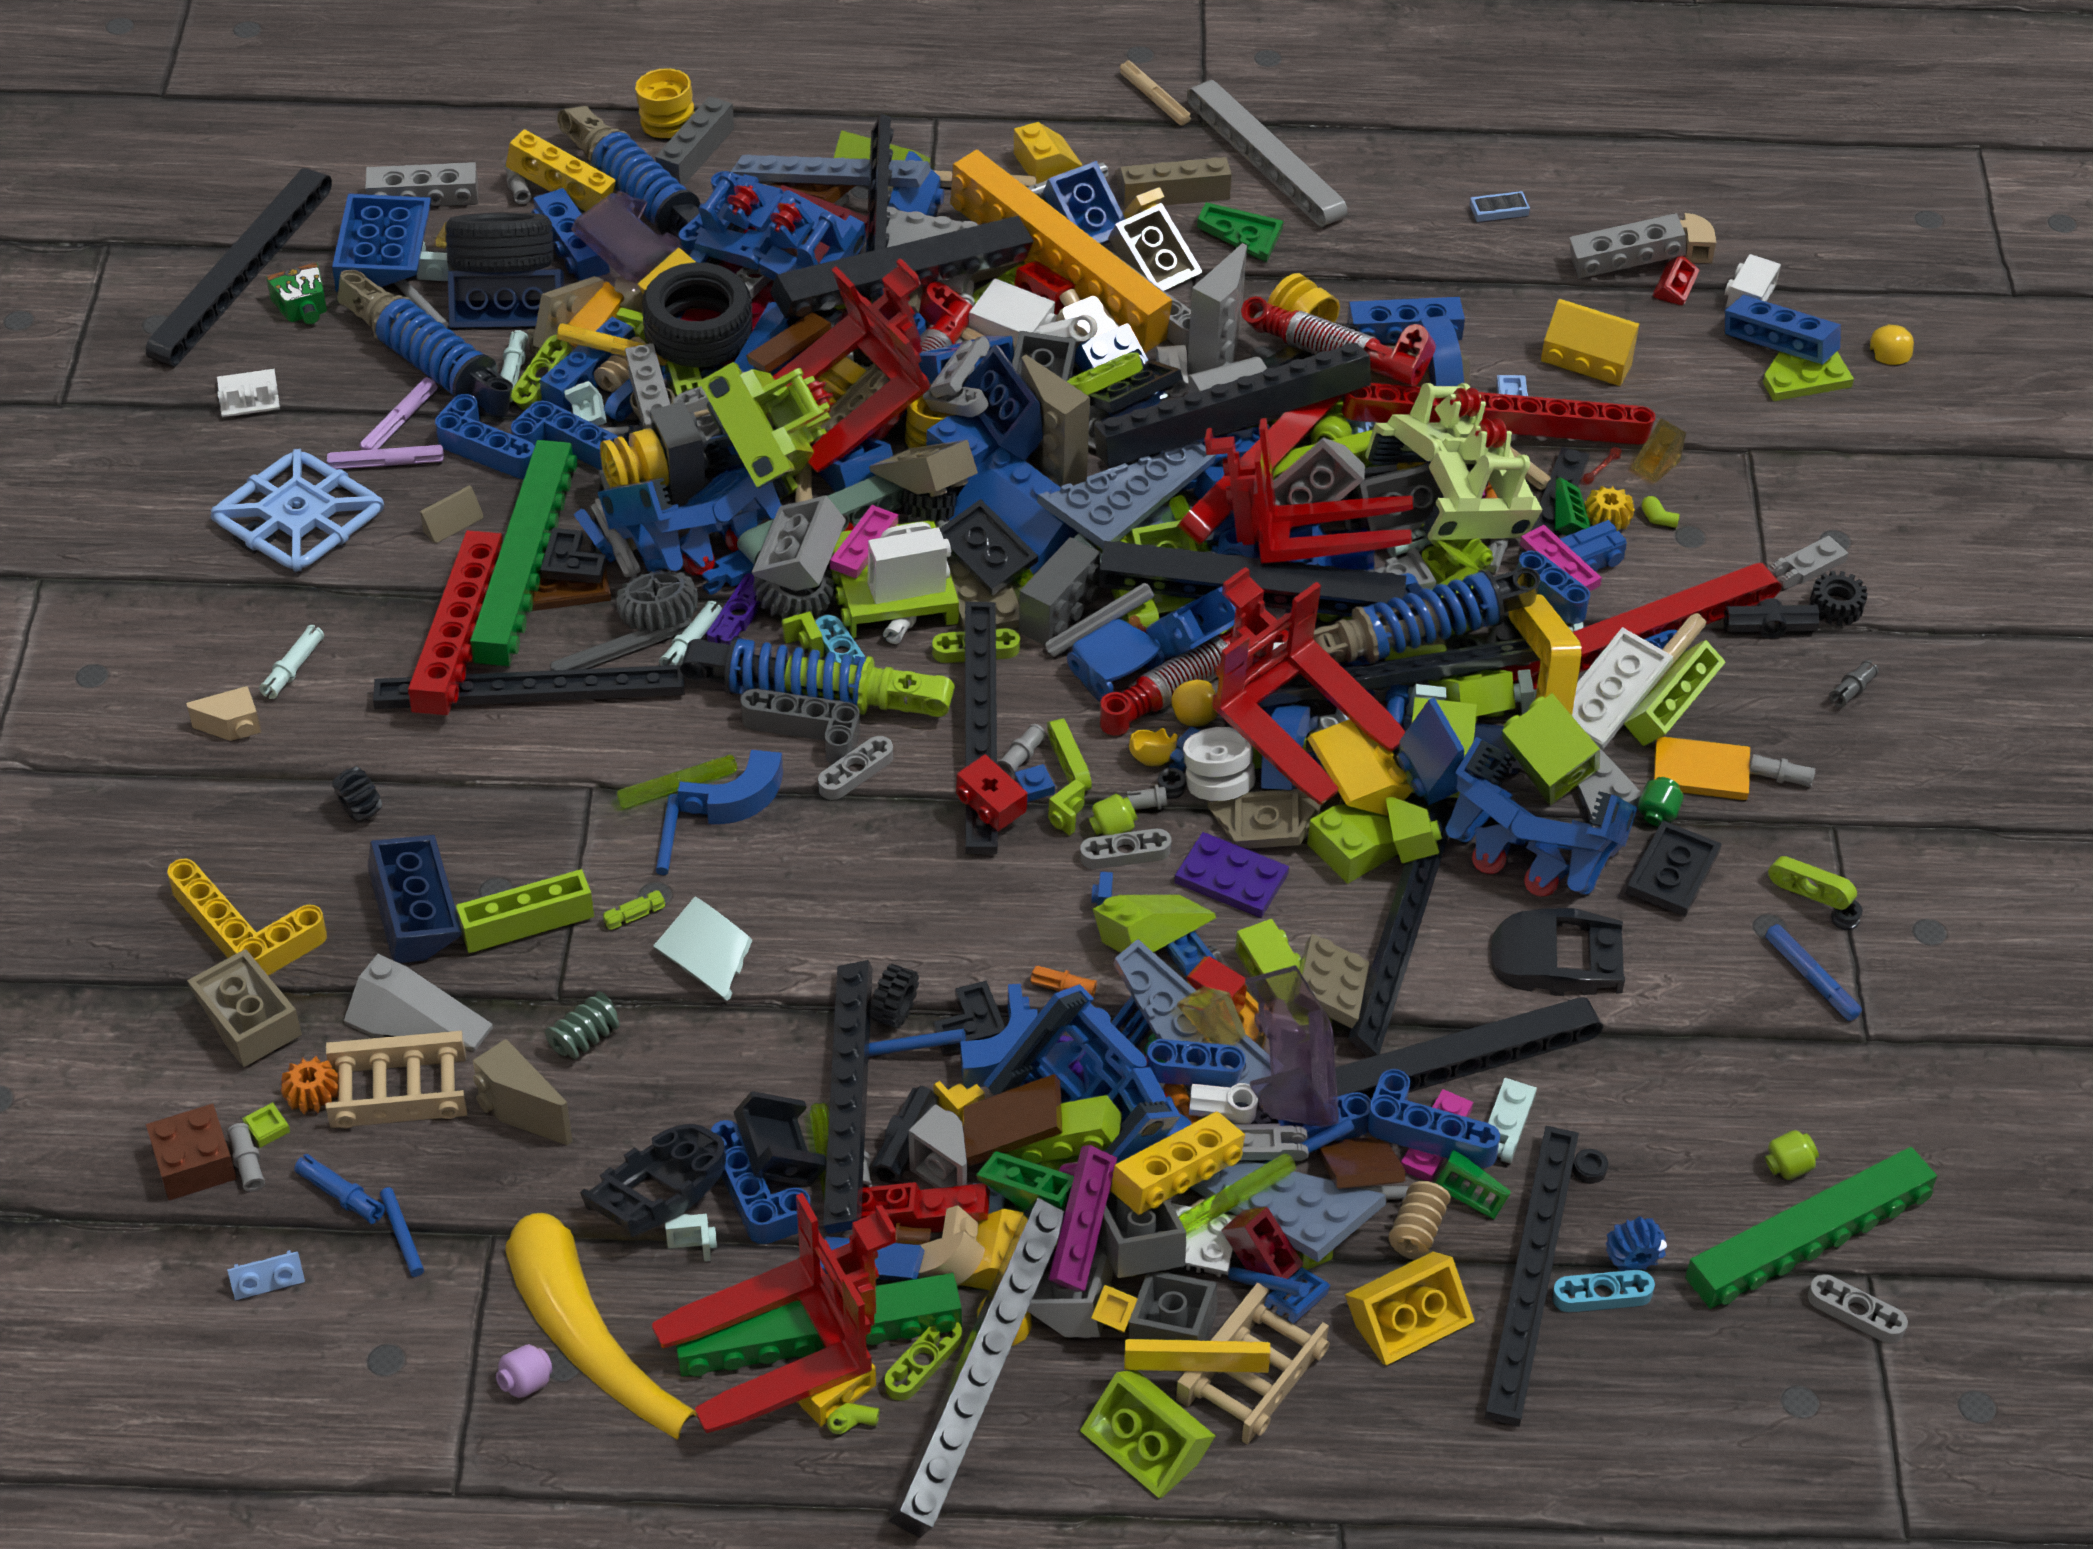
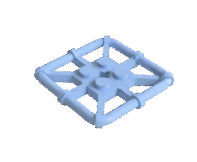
M293 449V452L283 456L258 475H251L247 479V483L212 507L211 519L225 530L245 541L246 546L250 549L259 550L281 565L297 572L314 563L336 545H343L347 542L351 534L383 511L384 501L374 492L349 478L348 473L341 469L336 470L315 456L302 452L301 449ZM306 464L326 478L317 485L311 484L302 478V465ZM293 465V478L279 488L269 483L271 479ZM335 487H343L358 497L334 498L328 493ZM253 492H261L266 495L258 503L238 504ZM364 510L342 527L328 519L335 512ZM259 516L266 520V522L251 532L230 518ZM318 527L330 535L301 556V537L309 531ZM278 529L292 537V556L287 555L264 539Z

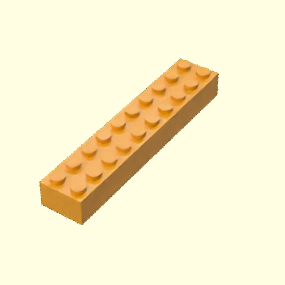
M976 149L953 163L950 204L955 210L960 211L978 225L1019 216L1034 241L1028 256L1024 259L1026 264L1037 260L1075 284V292L1080 301L1091 296L1097 297L1119 326L1127 323L1130 325L1144 353H1147L1167 339L1172 299L979 150Z

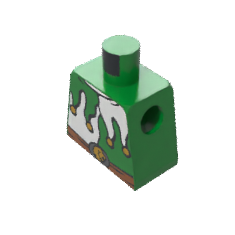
M317 262L266 276L270 299L289 322L303 319L306 324H314L319 320L320 314L327 311Z

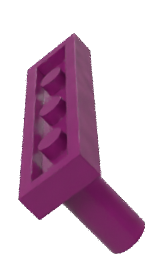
M1091 1145L1081 1147L1077 1162L1064 1164L1059 1169L1060 1172L1073 1175L1074 1179L1049 1280L1075 1292L1085 1291L1113 1178L1114 1165L1117 1161V1157Z

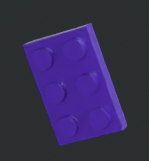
M1202 832L1175 874V884L1262 918L1287 878L1289 866Z

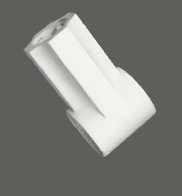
M1083 314L1041 325L1039 330L1040 334L1076 339V342L1091 339L1096 335L1098 323L1093 316ZM1080 320H1085L1089 323L1090 331L1086 336L1081 335L1077 330V324Z
M1186 346L1156 347L1157 362L1181 369L1183 380L1173 384L1174 387L1165 391L1172 397H1181L1185 392L1189 391Z
M1238 1083L1231 1088L1192 1084L1189 1115L1206 1117L1218 1111L1232 1124H1251L1257 1112L1258 1093L1254 1087L1246 1083ZM1244 1102L1249 1106L1238 1107L1235 1103Z

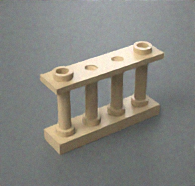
M462 1031L326 1043L327 1060L332 1065V1069L339 1073L338 1102L326 1103L330 1128H350L361 1125L436 1118L451 1119L458 1116H467L464 1090L455 1091L454 1062L466 1061ZM441 1064V1092L421 1094L420 1065ZM407 1067V1095L387 1097L386 1069ZM373 1070V1099L352 1100V1072Z
M1259 1283L1253 1287L1211 1341L1262 1342L1250 1335V1330L1255 1323L1261 1324L1263 1322L1303 1348L1291 1360L1270 1347V1364L1283 1371L1274 1385L1252 1372H1224L1263 1396V1399L1254 1410L1212 1386L1210 1379L1216 1372L1186 1371L1178 1380L1176 1401L1186 1407H1189L1196 1397L1199 1399L1204 1397L1243 1421L1242 1442L1247 1445L1256 1434L1261 1436L1270 1423L1272 1413L1315 1359H1322L1330 1344L1327 1341L1329 1325L1322 1322L1313 1335H1310L1265 1307L1264 1304L1269 1295V1289Z

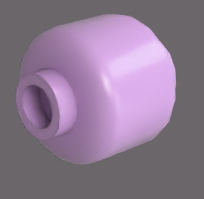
M530 1344L521 1346L501 1357L498 1363V1372L496 1373L497 1383L503 1391H508L512 1396L517 1398L525 1397L547 1385L552 1373V1364L549 1356L543 1349H537Z

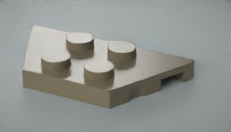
M1299 789L1248 792L1238 798L1225 801L1206 800L1209 810L1230 841L1245 849L1300 845L1309 831L1310 819L1319 815L1325 803L1319 805Z

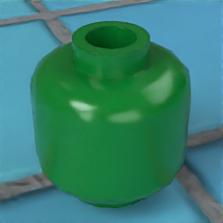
M1658 777L1646 783L1637 805L1639 812L1644 816L1646 822L1660 826L1662 820L1671 823L1676 819L1684 800L1683 792L1679 789L1680 787L1677 782L1666 777Z

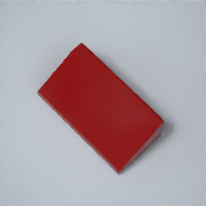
M1684 256L1674 257L1666 264L1652 296L1663 301L1681 306L1684 305L1700 270Z

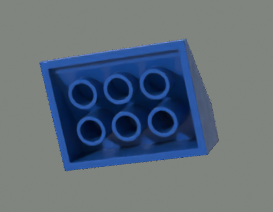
M348 194L332 265L335 291L338 292L340 274L345 270L359 271L380 287L417 275L431 198Z
M999 447L981 462L977 468L978 473L971 476L968 483L956 497L954 516L948 520H952L981 499L1038 555L1039 562L1019 576L1026 581L1070 537L1074 539L1079 532L1037 503L1038 494L1044 492L1052 494L1060 491L1061 487L1025 460Z

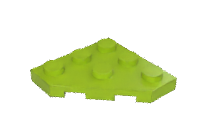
M1780 351L1764 374L1763 384L1773 401L1852 388L1854 382L1853 376L1838 351L1824 364Z

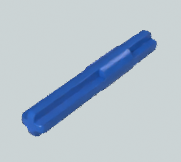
M1776 924L1768 929L1765 935L1766 939L1847 1021H1852L1860 1016L1862 1007L1781 925Z

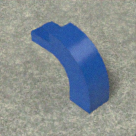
M1449 317L1420 318L1419 325L1426 328L1436 345L1435 352L1428 365L1430 383L1434 386H1458L1464 383L1460 346Z
M1279 705L1271 716L1302 748L1307 733L1318 728V715H1310V707ZM1262 756L1261 788L1293 790L1296 788Z
M751 750L748 765L743 774L725 784L713 785L680 781L678 787L679 811L692 814H708V824H729L756 815L772 802L780 789L783 777L782 753Z
M1021 983L1008 984L1007 1006L1009 1023L1001 1033L984 1040L960 1041L961 1071L965 1088H971L976 1084L979 1087H984L986 1079L1038 1015L1037 1009H1030L1029 997H1022Z

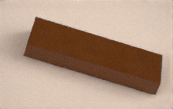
M811 312L747 354L748 363L760 371L769 373L827 333L832 328L831 323Z

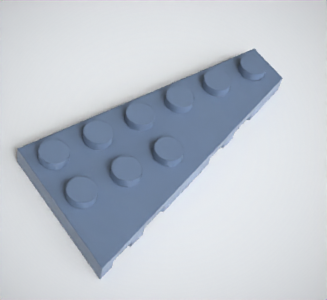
M1198 441L1189 442L1164 450L1162 454L1151 458L1149 455L1139 458L1135 464L1127 466L1124 463L1088 476L1085 482L1074 486L1071 483L1063 485L1060 491L1052 494L1048 492L1038 494L1037 503L1103 549L1104 541L1115 542L1122 539L1131 529H1134L1212 465L1216 455H1206L1205 446Z
M1139 939L1115 957L1114 966L1157 1039L1223 1044L1238 1047L1243 1051L1246 1058L1239 1083L1251 1085L1258 1094L1282 1074L1284 1067ZM1189 1062L1191 1065L1200 1066L1195 1062ZM1223 1065L1225 1068L1234 1069L1231 1066ZM1184 1085L1191 1096L1192 1086ZM1244 1102L1235 1103V1105H1237L1238 1107H1244L1247 1105Z
M1239 1160L1234 1166L1224 1168L1215 1173L1210 1179L1202 1180L1189 1187L1235 1215L1240 1214L1246 1209L1267 1206L1293 1248L1317 1262L1386 1205L1385 1194L1359 1187L1338 1189L1331 1180L1251 1160Z

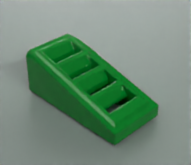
M1561 477L1557 478L1555 530L1568 536L1589 528L1590 524L1580 488Z
M1452 1150L1435 1181L1436 1184L1446 1189L1450 1196L1494 1220L1511 1193L1509 1189L1455 1150ZM1452 1172L1459 1174L1457 1178L1451 1175ZM1465 1178L1471 1181L1468 1187L1463 1184ZM1478 1185L1483 1188L1480 1195L1474 1192ZM1490 1192L1496 1195L1491 1204L1486 1201Z

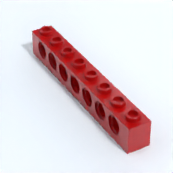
M466 530L408 688L411 712L449 715L452 703H457L459 683L465 681L466 664L471 662L473 657L471 638L503 544L502 533Z

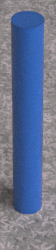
M676 794L668 796L656 865V873L659 875H667L669 872L679 812V800Z
M964 1029L872 1042L869 1043V1056L960 1043V1041H966Z
M1350 1118L1306 1139L1301 1144L1308 1147L1309 1154L1354 1131L1355 1127ZM1281 1158V1160H1265L1261 1163L1282 1168L1292 1162H1287Z
M390 1187L384 1188L380 1191V1197L412 1277H418L424 1273L423 1265L393 1189Z
M1231 1267L1228 1272V1278L1231 1281L1253 1286L1259 1283L1267 1289L1300 1297H1306L1310 1290L1309 1285L1304 1282L1242 1268Z

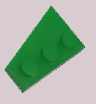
M1206 202L1197 219V227L1235 247L1240 246L1242 243L1247 245V253L1267 263L1283 230V220Z

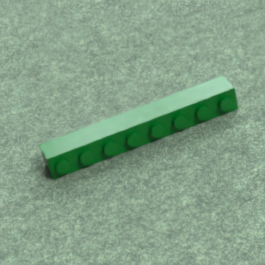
M1911 1146L1696 1255L1689 1261L1685 1279L1709 1309L1721 1303L1723 1305L1729 1304L1740 1293L1748 1289L1756 1290L1760 1288L1767 1279L1777 1274L1780 1276L1787 1274L1798 1263L1804 1260L1812 1261L1816 1259L1824 1250L1833 1245L1835 1247L1843 1245L1851 1236L1860 1231L1866 1233L1872 1230L1878 1222L1888 1217L1893 1219L1899 1216L1905 1208L1915 1203L1917 1205L1923 1204L1933 1194L1932 1190L1937 1175Z
M954 1273L876 1286L875 1325L871 1326V1333L866 1335V1344L878 1345L884 1341L898 1338L912 1339L923 1334L931 1326H935V1330L937 1332L940 1331V1333L952 1331L956 1327V1322H959L962 1327V1307ZM797 1300L701 1338L677 1344L676 1349L681 1377L689 1375L702 1376L707 1372L723 1369L736 1370L743 1366L757 1363L770 1364L780 1359L791 1357L804 1358L825 1349V1346L801 1302Z

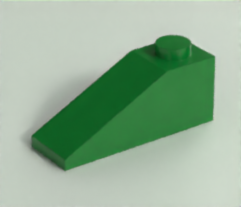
M997 1151L994 1152L976 1175L979 1181L1024 1210L1037 1198H1040L1066 1212L1074 1179L1073 1175Z

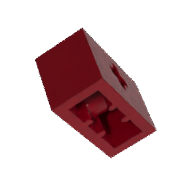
M1267 1206L1243 1210L1221 1230L1246 1270L1288 1279L1303 1265L1302 1260Z

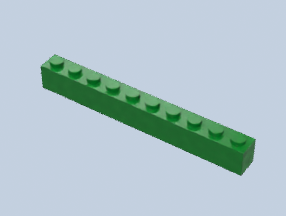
M537 440L471 638L474 663L510 666L513 655L519 652L520 633H525L526 614L532 611L533 592H537L539 589V573L553 528H558V513L564 510V494L570 491L571 472L575 473L577 469V456L572 453L571 443Z

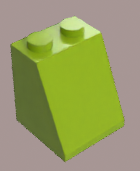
M1553 693L1546 698L1543 696L1537 698L1530 704L1529 710L1520 717L1515 715L1504 724V729L1502 730L1504 743L1550 806L1600 769V748Z

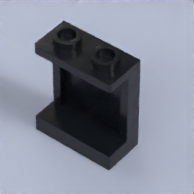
M752 1091L734 1110L733 1113L754 1177L811 1186L826 1169V1156L824 1154L808 1152L798 1123L799 1116L807 1109L805 1101Z

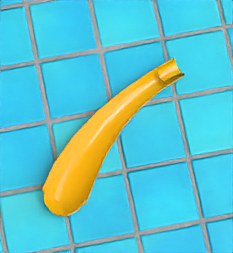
M533 1213L520 1219L512 1229L510 1239L506 1242L505 1251L516 1286L537 1323L565 1356L607 1394L640 1418L678 1440L682 1426L687 1418L692 1415L696 1416L695 1410L659 1387L631 1361L609 1333L591 1298L580 1265L574 1236L570 1229L566 1228L559 1219L547 1213Z

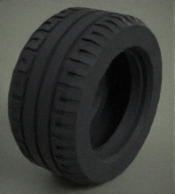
M535 213L468 214L451 217L445 225V232L447 233L445 235L447 243L446 252L448 253L447 263L453 270L484 273L530 271L549 267L554 259L552 251V222L546 215Z
M698 262L680 264L660 273L649 283L644 291L642 312L644 334L647 343H653L656 353L674 364L702 368L724 363L735 357L742 350L752 333V300L750 291L742 279L722 266ZM689 309H710L722 313L717 318L706 321H686L673 317L678 312Z

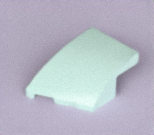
M694 897L654 944V947L662 955L678 964L685 972L704 983L712 992L728 1001L732 995L729 989L734 975L741 972L743 959L748 953L752 939L715 909L699 898Z

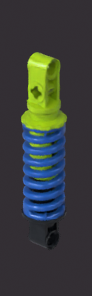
M734 636L730 645L693 639L688 642L680 665L681 673L689 679L724 683L727 694H743L750 689H762L852 703L858 707L859 714H865L869 705L879 706L881 710L895 709L903 712L928 714L933 717H942L949 711L955 688L952 680L945 676L894 670L893 667L878 669L875 667L874 659L871 656H855V665H852V657L848 654L844 655L841 663L836 662L834 652L827 653L825 660H820V652L818 650H812L809 658L804 657L803 648L797 647L793 655L787 659L788 648L786 645H780L775 658L771 657L772 645L769 642L763 643L760 655H756L755 642L749 639H742L739 636ZM908 680H911V685L908 687ZM906 696H907V703L904 702V698H905Z

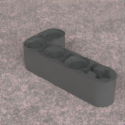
M750 689L741 696L742 723L748 729L824 740L826 760L831 765L857 747L860 737V716L858 707L852 703L762 689Z

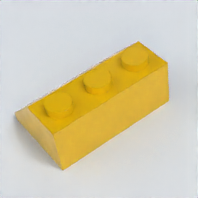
M1559 299L1544 339L1541 361L1621 386L1632 366L1639 323Z
M1350 719L1310 734L1307 738L1328 775L1337 785L1338 791L1347 806L1389 816L1386 798L1394 797L1404 801L1413 791L1406 780V773L1394 761L1393 752H1389L1367 736Z
M1431 1252L1345 1294L1356 1328L1383 1365L1395 1362L1475 1322L1453 1257L1437 1252Z

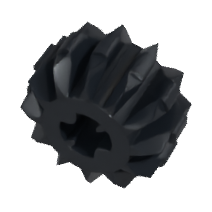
M354 766L351 769H346L332 781L334 793L344 810L354 821L359 823L367 820L382 808V801L376 787L361 768Z

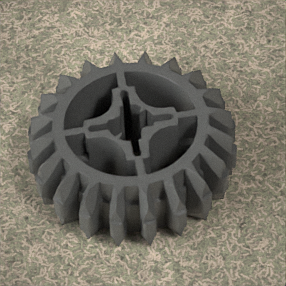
M663 569L659 572L651 571L649 574H640L638 578L629 579V583H624L622 589L617 591L618 597L616 598L617 611L623 624L629 625L630 629L638 628L639 631L649 629L651 632L655 629L664 630L666 627L674 628L675 624L684 623L686 618L693 616V612L697 610L698 603L697 588H695L691 577L685 576L683 572H665Z
M825 570L820 585L813 587L814 592L811 588L794 591L754 576L753 591L756 592V601L762 602V609H771V617L778 614L781 615L783 620L810 611L813 618L817 619L821 613H825L833 599L835 586L831 576L832 571Z

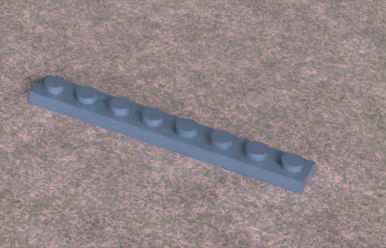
M748 154L740 157L731 172L740 176L744 174L754 176L759 181L869 185L870 159L758 156ZM891 160L889 170H892V177L888 186L921 187L931 171L928 161Z

